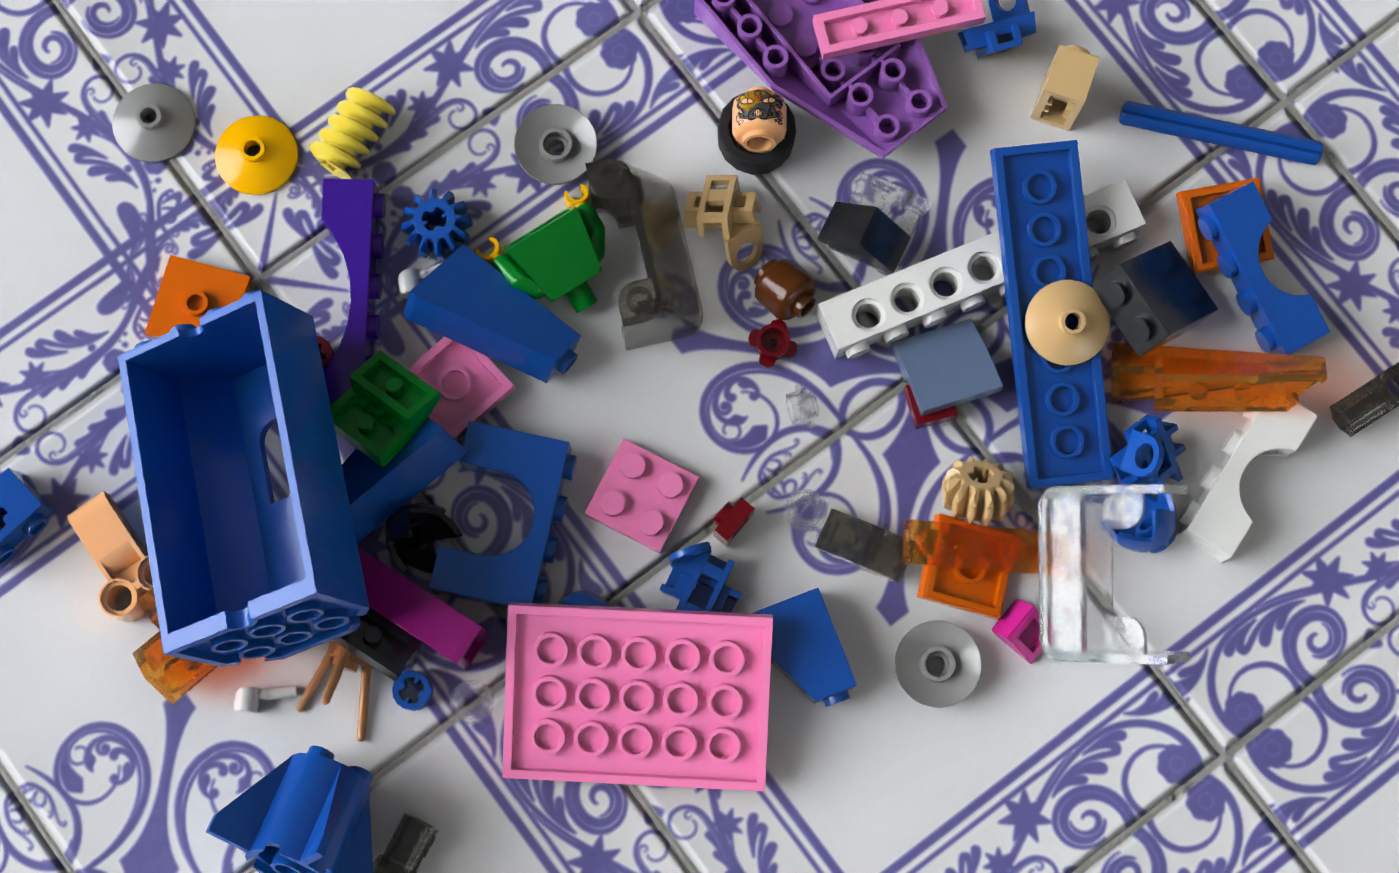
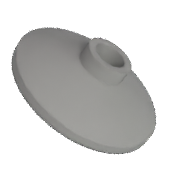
M152 83L139 86L122 98L115 109L112 126L115 139L126 154L142 162L159 163L168 161L185 150L193 138L196 118L191 103L179 90L169 85ZM148 114H157L154 122L144 123V118Z
M561 104L546 105L529 113L520 123L514 140L515 154L521 168L533 179L550 185L566 184L580 178L591 167L597 153V137L589 119L577 109ZM554 144H560L564 147V151L559 155L551 154L549 149Z
M938 620L919 624L902 638L896 650L895 673L898 682L909 697L922 705L934 708L955 705L972 693L980 679L982 661L978 646L970 634L956 624ZM932 657L940 658L943 661L944 668L941 673H933L929 669L928 663Z

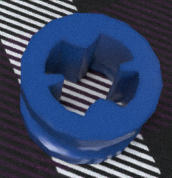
M417 671L402 673L396 682L394 681L392 687V694L396 703L402 708L411 711L421 710L426 707L432 700L434 693L433 684L430 679ZM410 679H415L414 683L416 684L422 682L424 685V690L418 693L419 701L416 703H411L412 699L409 697L405 700L402 697V691L407 689V681Z

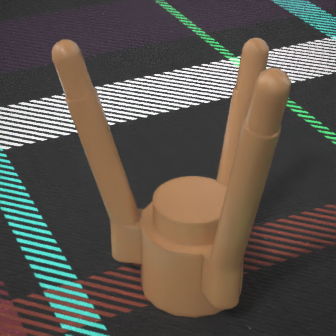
M330 641L327 653L304 691L302 698L296 706V710L298 712L305 710L331 665L334 668L321 700L324 705L330 703L343 670L356 673L360 665L362 670L357 740L362 742L366 737L372 666L335 641Z

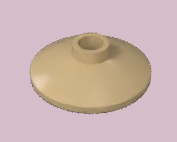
M1060 280L1044 286L1034 295L1026 311L1025 330L1031 346L1042 358L1058 365H1076L1091 359L1101 350L1109 334L1110 317L1108 311L1095 290L1080 281ZM1069 314L1075 315L1078 319V326L1074 330L1069 329L1065 324V319Z

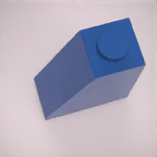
M819 587L750 613L773 615L771 662L811 702L816 703L824 700L825 706L829 707L850 699L848 690L853 689L857 684Z

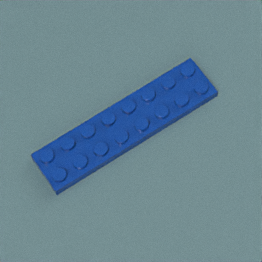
M1077 140L993 148L990 150L1026 488L1033 489L1114 479L1113 466L1109 459L1111 457L1100 351L1083 363L1058 365L1042 358L1033 349L1025 330V315L1028 305L1034 295L1044 286L1060 280H1076L1090 287L1093 285ZM1069 314L1065 319V324L1069 329L1074 330L1078 326V319L1075 315Z

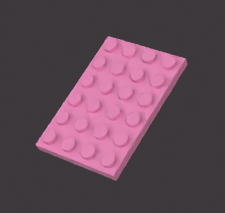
M510 602L508 604L502 778L765 792L773 615Z

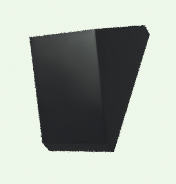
M835 201L817 240L888 274H893L911 236L878 207Z

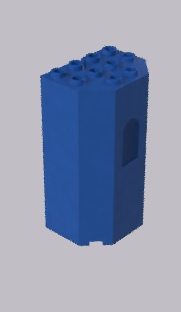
M263 290L245 293L240 300L227 306L207 311L205 316L199 318L200 325L198 327L192 324L174 326L170 329V332L153 340L142 341L136 344L134 349L118 356L163 654L218 667L240 665L241 658L256 659L264 657L266 662L291 657L357 631L361 624L359 616L366 615L370 609L313 316ZM275 422L278 424L291 495L277 502L274 500L265 450L266 434Z

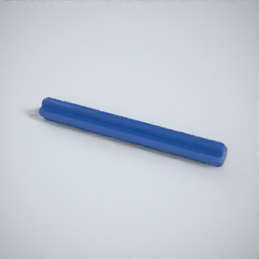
M1125 101L1119 115V122L1122 125L1310 165H1316L1320 161L1323 152V143L1317 140L1133 101Z

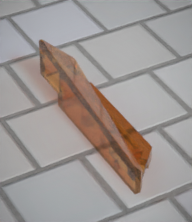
M1115 343L1112 345V403L1154 398V411L1287 412L1299 402V397L1316 382L1323 383L1327 380L1324 357L1159 346L1139 357L1130 344Z

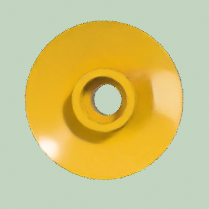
M248 116L234 122L223 132L216 146L215 162L223 180L234 190L246 195H265L278 190L292 177L298 162V147L290 130L278 120L267 116ZM259 145L260 152L257 155H247L249 147Z

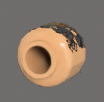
M753 87L734 100L732 107V134L735 140L743 145L745 149L759 153L767 152L785 138L787 131V107L784 99L777 93L772 92L766 87Z

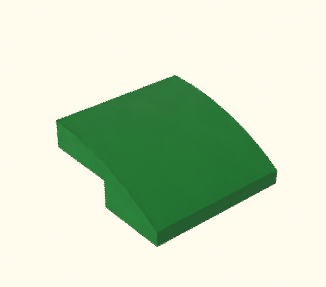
M379 350L349 376L352 388L330 405L335 432L383 468L418 432L434 410L441 396L433 387Z

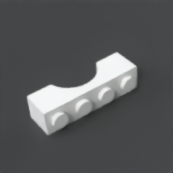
M1275 388L1262 397L1256 394L1250 401L1242 415L1248 419L1240 432L1235 429L1229 435L1221 451L1226 453L1219 467L1213 464L1200 482V486L1205 488L1197 502L1193 499L1189 501L1178 518V521L1183 523L1177 536L1220 563L1232 558L1253 523V520L1244 509L1240 497V480L1245 467L1253 458L1261 456L1285 458L1297 451L1318 416Z

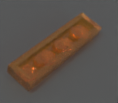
M923 520L904 521L902 564L1055 577L1068 576L1069 533Z

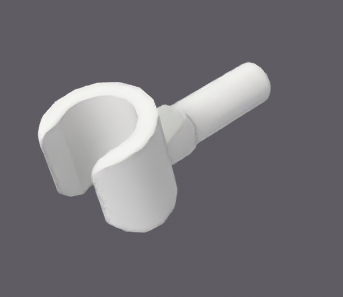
M441 263L419 271L417 269L403 270L398 277L400 297L407 299L410 291Z
M296 685L273 689L242 687L236 692L234 709L258 713L260 699L272 700L297 696Z

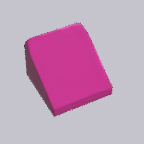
M1016 599L991 629L999 639L1030 664L1037 659L1058 633L1055 627L1035 606L1020 599Z

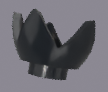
M429 503L408 504L402 506L388 518L385 533L387 548L393 562L403 575L408 570L405 563L418 570L432 573L436 560L434 542L463 535L452 519L445 515V508Z

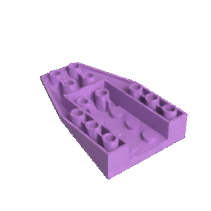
M694 0V14L772 91L882 159L948 109L920 38L822 60L812 22L813 15L878 0Z

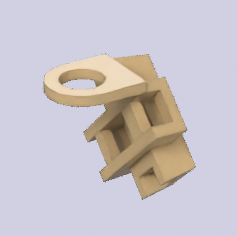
M707 175L703 192H689L684 210V228H697L698 236H705L706 229H722L723 243L725 244L727 261L730 266L737 271L747 270L756 264L763 251L761 224L756 220L755 213H761L757 193L740 192L737 175ZM715 185H728V189H716ZM752 242L753 250L749 257L743 261H738L737 254L739 249L745 243Z

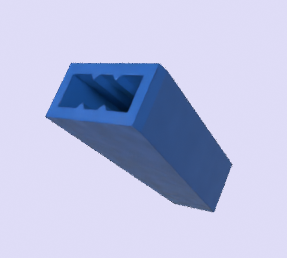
M464 244L409 293L403 316L408 320L545 383L557 372L564 375L578 358V354L574 351L581 335L526 292L512 287L502 273Z
M428 418L407 445L383 468L357 448L342 464L357 544L461 459L467 452L449 433Z

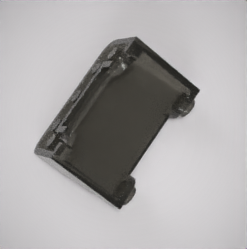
M615 158L585 163L592 205L597 213L605 212L610 214L616 220L619 229L635 225L648 277L627 284L621 290L618 297V307L622 321L621 331L626 351L681 339L695 334L703 322V308L672 185L660 176Z

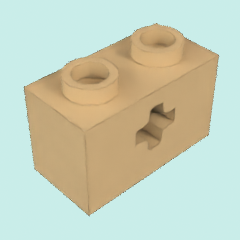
M1060 44L1045 73L1030 118L1069 131L1086 101L1100 57L1091 55L1087 49L1081 46H1064Z

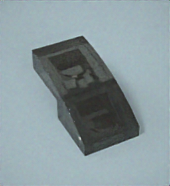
M831 508L815 548L822 553L855 564L863 571L900 584L916 544L874 524Z

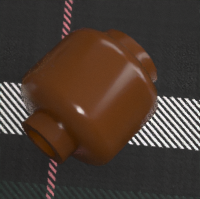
M770 260L763 265L755 276V298L777 319L790 320L796 316L802 318L814 307L816 300L813 296L816 292V282L794 260Z

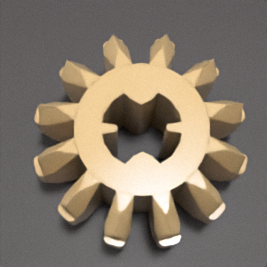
M969 456L966 462L954 461L953 467L947 470L946 476L943 477L942 499L944 501V508L952 510L953 518L955 519L963 517L968 519L969 525L973 521H980L985 526H988L991 520L1002 521L1004 515L1010 512V508L1014 503L1015 485L1013 474L1004 471L1002 463H989L988 458H985L983 461H977Z

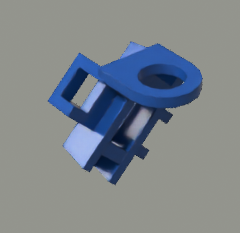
M989 0L993 22L962 30L957 35L964 52L976 50L978 59L1006 52L1023 45L1022 38L1037 33L1034 11L1030 12L1027 0H1016L1015 6L1010 11L1004 10L998 0Z
M1146 415L1124 431L1128 445L1109 458L1120 485L1132 491L1143 482L1146 489L1158 495L1156 484L1160 479L1163 482L1168 478L1177 482L1183 479L1176 457L1183 453L1186 447L1184 444L1173 442L1171 435L1179 430L1177 424L1164 422L1157 416Z
M702 542L683 548L669 555L672 571L666 584L662 583L660 591L680 601L676 610L731 613L737 600H740L742 593L725 585L735 562L730 559L728 562H725L711 555L712 551L709 542Z

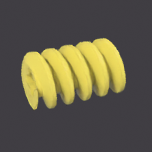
M355 87L348 88L345 96L348 101H340L338 103L337 111L339 115L333 114L328 118L330 128L320 130L319 137L322 142L315 141L310 145V151L318 162L340 179H352L345 170L347 166L355 169L361 168V164L354 157L355 153L366 156L370 154V150L363 143L365 139L378 142L379 137L372 130V127L387 128L388 124L380 116L382 112L393 116L396 114L393 106L378 95Z

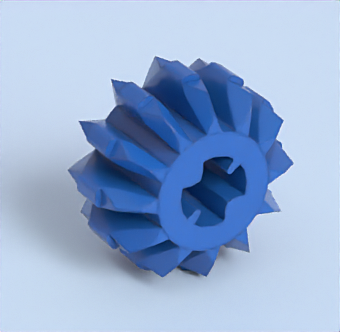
M432 188L429 192V200L424 201L422 196L415 194L414 200L417 208L404 207L403 213L409 220L401 223V230L404 234L409 235L406 243L410 249L419 247L418 253L420 257L426 259L434 250L437 260L442 261L445 257L444 250L449 248L453 254L458 249L457 241L469 243L470 235L465 230L473 226V221L470 216L464 215L468 210L464 201L454 203L455 196L450 191L439 199L437 190ZM440 219H442L445 224L444 227L436 226L431 231L429 224H438Z

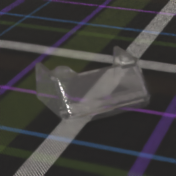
M1187 485L1054 486L1042 494L1038 504L1039 639L1042 650L1049 658L1056 661L1158 665L1190 661L1189 652L1147 651V634L1143 624L1132 616L1113 615L1112 529H1130L1140 523L1145 513V495L1187 494Z

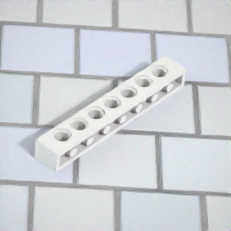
M1125 179L1083 196L1086 220H1097L1104 228V233L1096 234L1087 227L1090 262L1100 256L1099 251L1113 246L1116 251L1128 247L1138 240L1137 235L1146 225V222ZM999 230L819 303L816 317L834 358L836 359L844 355L847 356V359L857 358L871 350L869 345L885 339L886 344L896 342L909 335L908 329L922 323L925 328L935 326L948 318L946 313L959 308L963 312L974 310L986 303V297L998 292L1001 297H1005ZM977 265L986 267L990 271L992 279L986 281L977 279L973 275L971 268ZM937 281L948 282L952 286L954 294L951 296L939 295L934 290L933 283ZM900 296L909 297L914 301L916 309L911 312H903L897 308L894 300ZM860 312H870L877 318L878 324L872 328H865L857 322L856 315Z

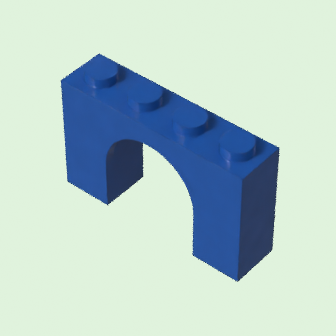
M469 421L463 448L467 452L459 460V463L465 470L510 479L524 487L533 499L534 521L524 541L513 550L504 554L487 556L439 546L429 589L434 593L508 608L510 602L544 603L549 580L542 579L546 562L552 564L554 562L558 538L552 537L555 521L562 522L564 519L568 497L561 496L565 479L570 481L573 479L577 456L571 455L570 442Z

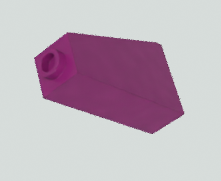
M358 547L369 607L467 671L490 634L468 617Z

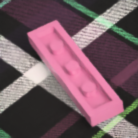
M878 0L813 15L812 22L822 60L983 24L986 15L981 0Z

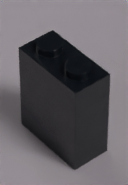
M1171 241L1119 264L1091 286L1139 357L1188 332L1218 310L1214 301Z

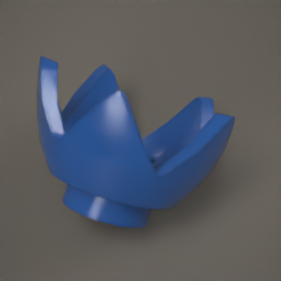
M1162 479L1156 484L1158 499L1134 488L1130 491L1125 488L1127 521L1111 519L1099 521L1106 533L1120 546L1140 553H1158L1166 549L1176 537L1177 512L1174 500Z

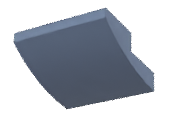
M971 319L891 344L904 382H909L921 416L1001 392L1003 388L987 347Z

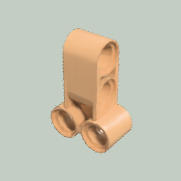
M102 491L68 514L67 518L108 581L99 593L101 609L107 615L119 620L135 622L147 613L149 595L154 594L148 551L116 502L106 491ZM126 590H130L132 594L131 604L126 609L119 611L117 608L119 595Z

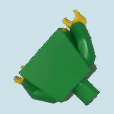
M584 184L579 185L582 198L578 200L569 197L568 191L565 190L566 209L502 248L497 239L489 237V241L495 247L493 253L483 255L478 248L476 249V254L502 273L512 287L526 292L534 299L545 297L551 302L566 295L576 313L586 310L598 301L587 280L602 271L600 262L605 256V226L594 206L590 203L589 191Z

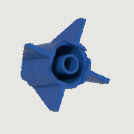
M310 746L307 753L293 754L213 815L206 833L246 852V860L255 857L256 861L253 868L259 873H374L369 795L372 790L370 783L373 776L364 768L358 766L348 767L334 760V754L328 749L320 746Z

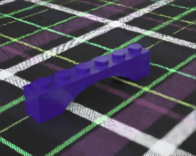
M323 179L321 220L338 243L344 255L350 278L351 298L348 322L340 346L324 370L330 405L352 388L349 376L372 357L373 340H379L380 317L379 315H374L375 299H381L382 277L381 274H376L377 259H382L384 255L383 234H378V218H385L386 198L384 193L379 192L374 179Z

